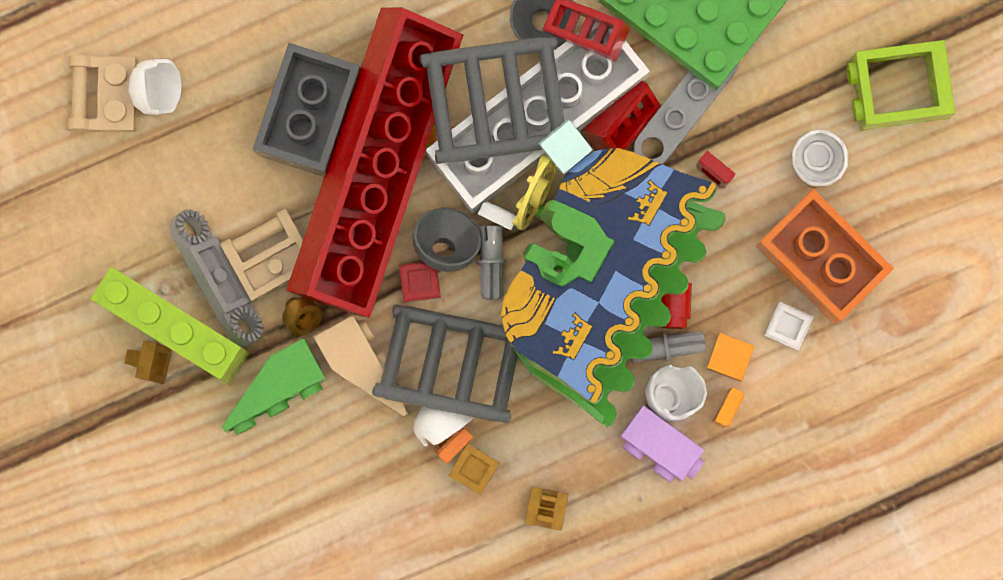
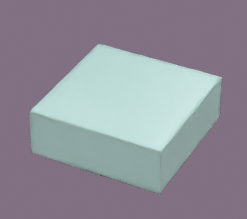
M570 120L563 122L538 143L562 174L593 150Z

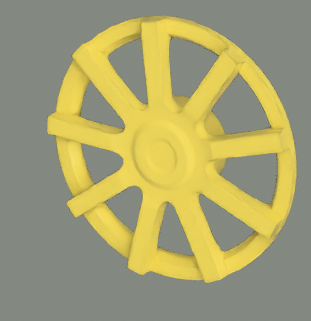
M547 155L540 157L535 176H529L527 179L529 186L527 193L516 205L519 211L512 225L516 226L519 230H525L531 224L550 191L557 167Z

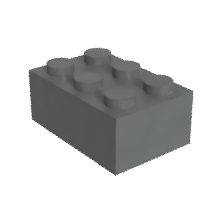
M288 43L253 147L255 153L258 156L324 177L361 68L360 65Z

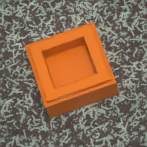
M463 427L439 443L434 448V452L448 464L473 436Z

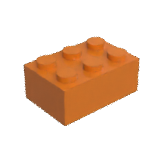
M814 189L756 245L834 325L840 323L894 269Z

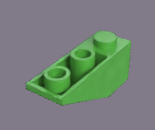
M304 338L269 357L222 425L224 432L229 433L234 430L236 435L244 433L256 426L255 418L265 413H268L271 418L290 408L287 401L299 395L305 400L323 390L321 383L327 381V378Z

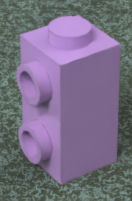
M644 405L639 409L620 436L625 441L622 446L624 450L638 460L646 456L656 465L652 470L670 483L674 478L679 481H683L686 476L693 479L705 462L700 458L704 449Z

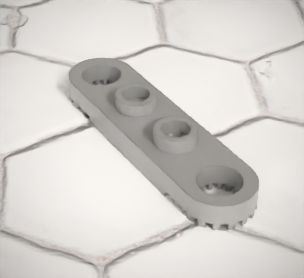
M738 65L717 91L713 90L689 71L639 134L634 143V153L646 157L641 149L643 142L649 139H656L662 144L663 151L660 157L651 160L664 164L735 74Z
M192 209L189 211L184 210L172 219L170 223L171 236L228 338L239 346H249L263 334L262 328H264V324H261L262 318H258L259 314L253 309L252 301L225 255L218 239L213 237L210 227L207 226L208 222L203 220L205 217L203 215L200 216L198 211L194 212ZM183 222L192 225L195 229L196 237H191V234L187 235V231L184 232L185 227L182 228L184 226ZM241 319L245 321L249 326L250 334L241 333L242 329H238L240 326L236 325L238 324L236 320Z

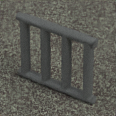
M556 36L486 44L420 55L422 67H427L439 150H435L436 164L542 150L538 143L549 134L529 136L516 56L539 52L549 123L552 132L565 122L553 51L557 49L558 40ZM501 58L514 139L491 142L479 61ZM464 63L476 144L454 147L442 66Z
M395 304L392 312L396 321L381 382L375 384L372 395L387 400L479 419L509 423L511 414L507 406L518 355L505 336L503 325ZM410 322L433 326L418 390L395 386ZM447 329L469 334L455 398L433 394ZM484 337L506 341L492 405L470 401Z

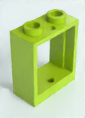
M945 40L856 51L851 57V63H847L849 85H855L857 99L852 100L853 117L855 122L860 121L861 131L946 120L956 113ZM925 56L932 107L875 114L867 63Z

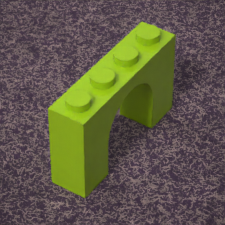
M110 267L90 298L229 385L250 354L242 347L113 267Z

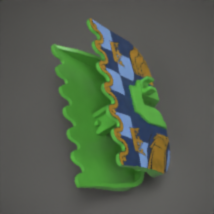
M620 148L601 149L586 155L571 167L564 176L555 199L549 200L545 206L541 205L535 215L560 239L568 243L566 249L567 256L557 251L551 252L534 243L526 247L523 252L526 263L510 284L503 300L501 318L505 336L534 379L577 405L607 428L612 426L617 415L615 407L607 399L608 394L612 391L624 393L634 387L635 379L633 373L626 368V362L631 358L643 360L652 354L653 346L651 341L644 336V329L648 326L663 327L670 322L671 314L669 308L661 302L662 297L665 294L680 295L688 289L689 282L687 277L679 270L680 265L683 262H701L706 256L705 245L697 239V234L701 230H719L726 221L725 213L692 202L704 203L710 201L717 191L715 183L679 172L631 151ZM558 269H562L561 273H558L556 271Z

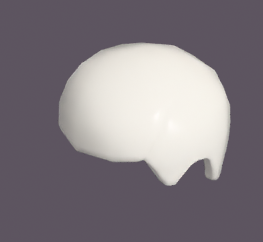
M149 59L138 63L136 68L132 70L128 85V93L133 106L147 115L172 113L176 109L181 99L182 82L180 72L174 62L168 59Z
M827 130L809 131L798 139L792 150V166L795 173L802 181L811 186L831 185L841 179L848 167L849 155L845 144L838 136Z
M667 365L660 368L659 371L655 372L648 379L645 394L649 409L665 421L680 422L688 419L703 407L707 397L705 380L693 367L678 368Z
M421 407L414 420V434L424 446H428L425 439L431 444L436 445L463 428L473 417Z

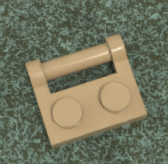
M69 56V68L73 69L71 118H68L67 130L75 132H136V107L133 106L128 93L129 78L132 70L137 65L136 57ZM87 70H98L97 119L86 118Z
M286 208L276 212L277 216L239 238L233 241L229 238L220 243L252 302L283 286L290 280L303 238ZM285 229L289 238L243 263L239 255L240 253Z

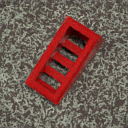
M555 0L542 30L599 56L616 61L630 27L621 19L571 0ZM568 9L572 11V13L569 17L565 29L563 30L559 28V26L566 10ZM582 15L586 18L579 34L576 35L573 32ZM598 22L600 25L593 41L589 40L588 37L594 23ZM609 28H612L613 30L609 36L606 46L602 45Z
M641 81L596 117L583 131L596 151L612 148L626 150L661 108V105L648 83ZM640 101L644 106L641 109L637 106Z

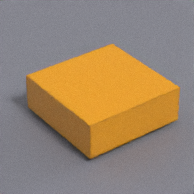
M719 333L706 369L741 382L755 346Z
M731 387L712 422L722 428L730 426L744 398V393Z

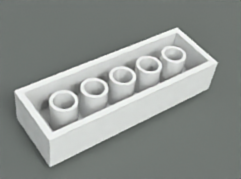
M594 23L588 37L589 40L593 41L600 23ZM609 28L602 45L606 46L609 36L613 30L612 28ZM567 41L554 50L564 121L570 120L578 132H580L641 81L647 80L650 71L626 41L616 61L599 56ZM539 62L520 77L529 136L551 133ZM505 88L486 103L491 142L514 139ZM471 114L451 130L454 147L476 144ZM438 141L426 149L428 159L471 214L479 210L483 202L492 200L536 166L542 155L546 156L543 150L436 164L435 150H439Z

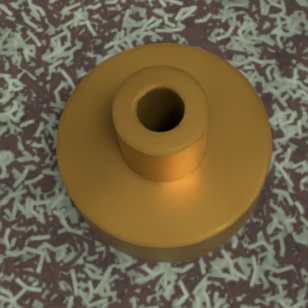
M305 297L291 298L285 304L282 320L292 334L304 336L319 326L322 320V310L313 300Z

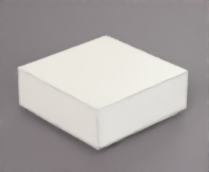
M483 202L478 212L479 215L509 230H516L517 227L512 225V222L517 214L492 202Z
M779 301L764 333V337L799 351L814 316Z

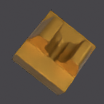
M143 341L141 352L127 349L124 364L137 367L135 378L165 384L172 349L158 343Z
M467 443L448 476L481 495L500 462Z
M531 487L524 524L562 531L569 494Z

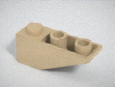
M354 315L314 336L330 368L335 373L402 417L409 416L406 407L411 404L372 395L375 384L381 382L386 357L383 352L376 355L369 342L374 340L375 337L365 319L357 322Z

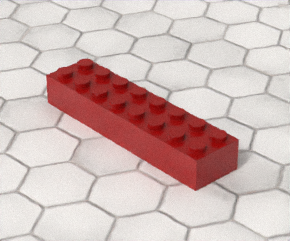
M382 7L380 9L286 291L348 314L370 318L435 123L427 67H422L419 57L421 54L460 48L463 34L403 7ZM454 64L442 66L445 90Z

